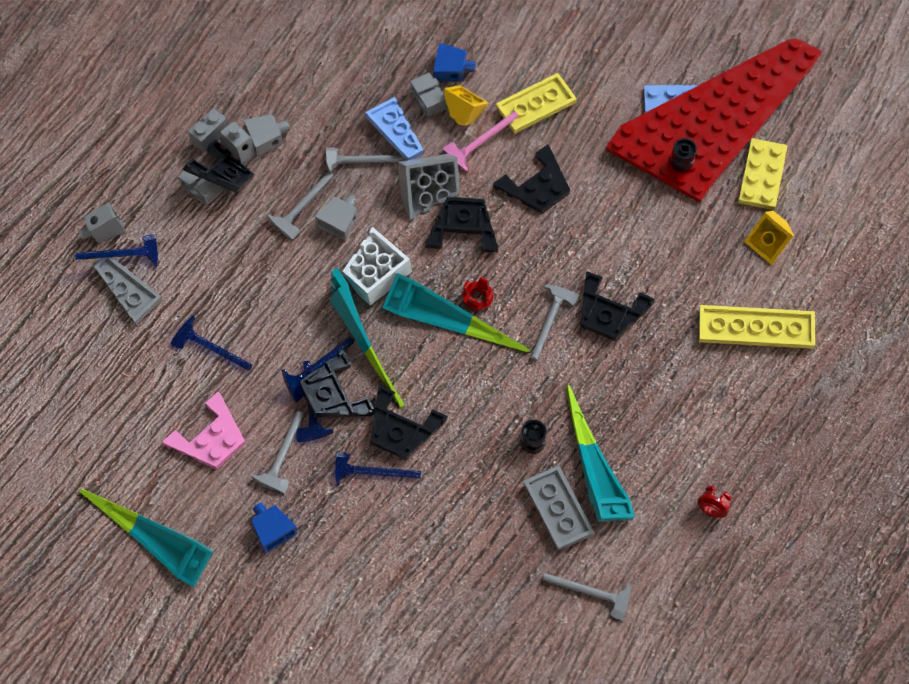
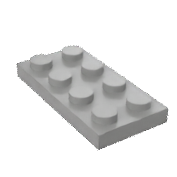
M559 465L523 481V485L558 551L594 535V531Z

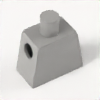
M273 115L244 120L245 130L252 139L257 157L282 145L281 134L290 131L287 120L276 123Z
M232 122L220 132V145L227 149L236 160L246 164L256 156L251 137L236 122Z
M348 195L343 201L334 197L315 215L316 226L346 241L358 217L357 208L354 207L357 202L356 198Z
M110 202L86 215L84 219L87 226L78 230L83 240L93 236L97 242L126 233L121 218Z

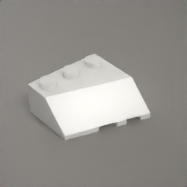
M373 227L369 231L367 239L361 243L358 252L352 256L343 270V274L353 289L370 306L390 290L397 273L406 277L412 273L410 259Z

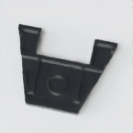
M217 140L209 144L206 150L220 159L214 165L207 168L193 158L185 164L183 168L185 172L235 193H238L254 176L239 160L236 162L231 158V153L227 149L223 150L220 148L221 143Z
M548 144L535 153V157L545 168L526 182L517 186L505 174L493 183V187L496 190L504 191L509 197L517 198L522 201V204L541 214L570 194V188Z
M447 197L438 215V219L425 241V248L442 249L443 232L482 234V252L498 253V244L496 243L485 200Z
M587 271L580 327L616 341L654 304L655 298L639 292L632 308L596 294L603 277Z
M344 350L339 352L335 358L328 360L324 366L319 369L317 368L299 381L298 386L314 417L374 416L375 409L369 397L350 403L335 375L336 372L349 369L351 366Z
M379 385L370 444L407 460L447 421L448 416L432 409L425 424L422 426L388 410L395 392Z

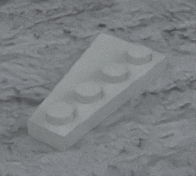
M106 254L94 265L96 272L135 325L162 301L161 295L109 254Z

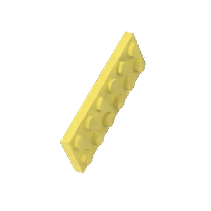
M700 305L699 342L814 349L815 311Z

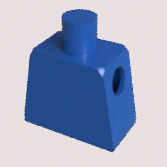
M439 43L433 78H436L438 82L462 81L464 71L475 73L476 62L466 61L467 51Z
M261 502L253 507V511L257 516L252 518V525L265 554L298 534L295 524L276 505L266 509Z

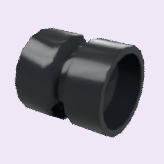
M680 138L674 143L670 163L675 170L684 172L692 168L697 152V146L694 141L688 138Z
M529 420L522 426L521 446L530 454L541 452L546 445L547 429L541 421Z

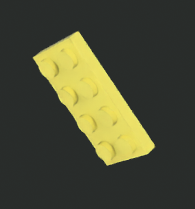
M556 73L496 103V108L503 118H506L514 111L517 112L519 117L508 124L515 134L577 103V98L559 73Z
M751 139L739 204L775 211L788 145Z

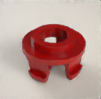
M480 277L476 282L471 283L467 281L464 284L462 298L465 305L470 309L483 310L491 305L494 294L487 279ZM475 292H481L485 299L478 303L471 296Z
M707 486L703 495L697 500L699 507L705 514L711 517H726L729 513L728 508L731 506V495L725 491L718 499L713 496L715 486Z

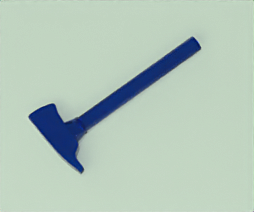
M155 234L143 236L144 246L140 248L75 253V260L140 255L147 256L153 262L154 267H157L158 249Z
M191 316L181 326L171 341L172 346L183 349L187 340H191L248 371L253 366V364L197 335L193 331L194 328L192 326L195 320L194 316Z
M348 337L298 375H291L286 369H282L284 382L295 402H298L303 397L298 386L299 381L317 368L319 369L324 366L328 360L336 357L339 352L354 343L351 337Z
M310 361L303 362L304 378L312 373ZM308 405L309 427L298 428L296 440L297 442L312 441L331 435L334 431L333 429H324L322 426H319L317 417H314Z
M339 451L336 453L335 477L337 486L349 474L421 479V471L354 466L348 464L350 454Z

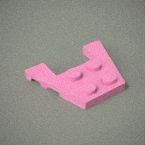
M219 392L205 403L217 418L191 442H188L176 430L162 441L165 447H171L179 453L193 457L196 461L216 470L245 445V440Z

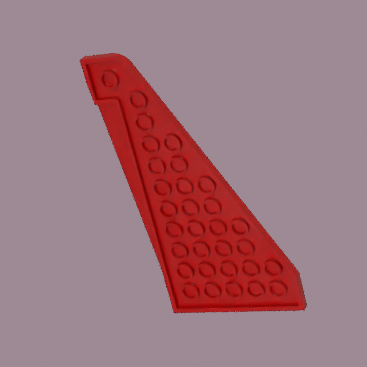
M788 39L622 124L606 145L605 150L701 203L714 182L798 83L814 67L822 51L800 39ZM680 138L691 139L697 146L694 164L690 170L684 172L675 170L670 163L674 143Z

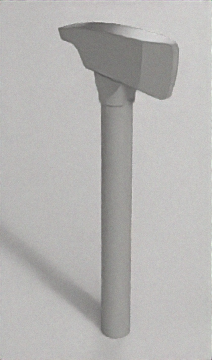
M326 148V163L329 173H332V169L336 168L337 165L343 163L406 161L401 155L341 156L338 155L339 149Z
M327 172L294 209L283 218L268 215L267 217L270 222L286 237L293 240L299 232V228L291 224L293 219L334 177L333 174Z
M544 285V289L549 291L551 297H553V303L531 355L533 361H538L559 306L562 302L574 306L579 298L577 293L558 286Z
M296 412L270 471L261 476L255 474L251 476L256 482L279 493L285 494L288 488V480L278 478V472L304 414L302 412Z
M544 573L542 581L611 602L615 606L610 615L617 620H624L630 596V583L627 584L625 590L616 594Z

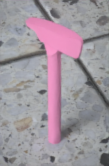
M516 111L512 112L475 141L460 150L454 142L443 147V150L446 154L456 156L458 166L467 172L468 168L465 166V158L469 153L517 119L519 115Z

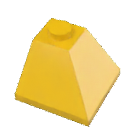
M461 85L445 88L443 91L450 117L454 118L455 122L461 126L473 124L489 104Z
M769 211L762 215L744 242L773 265L794 234L782 217L774 211Z

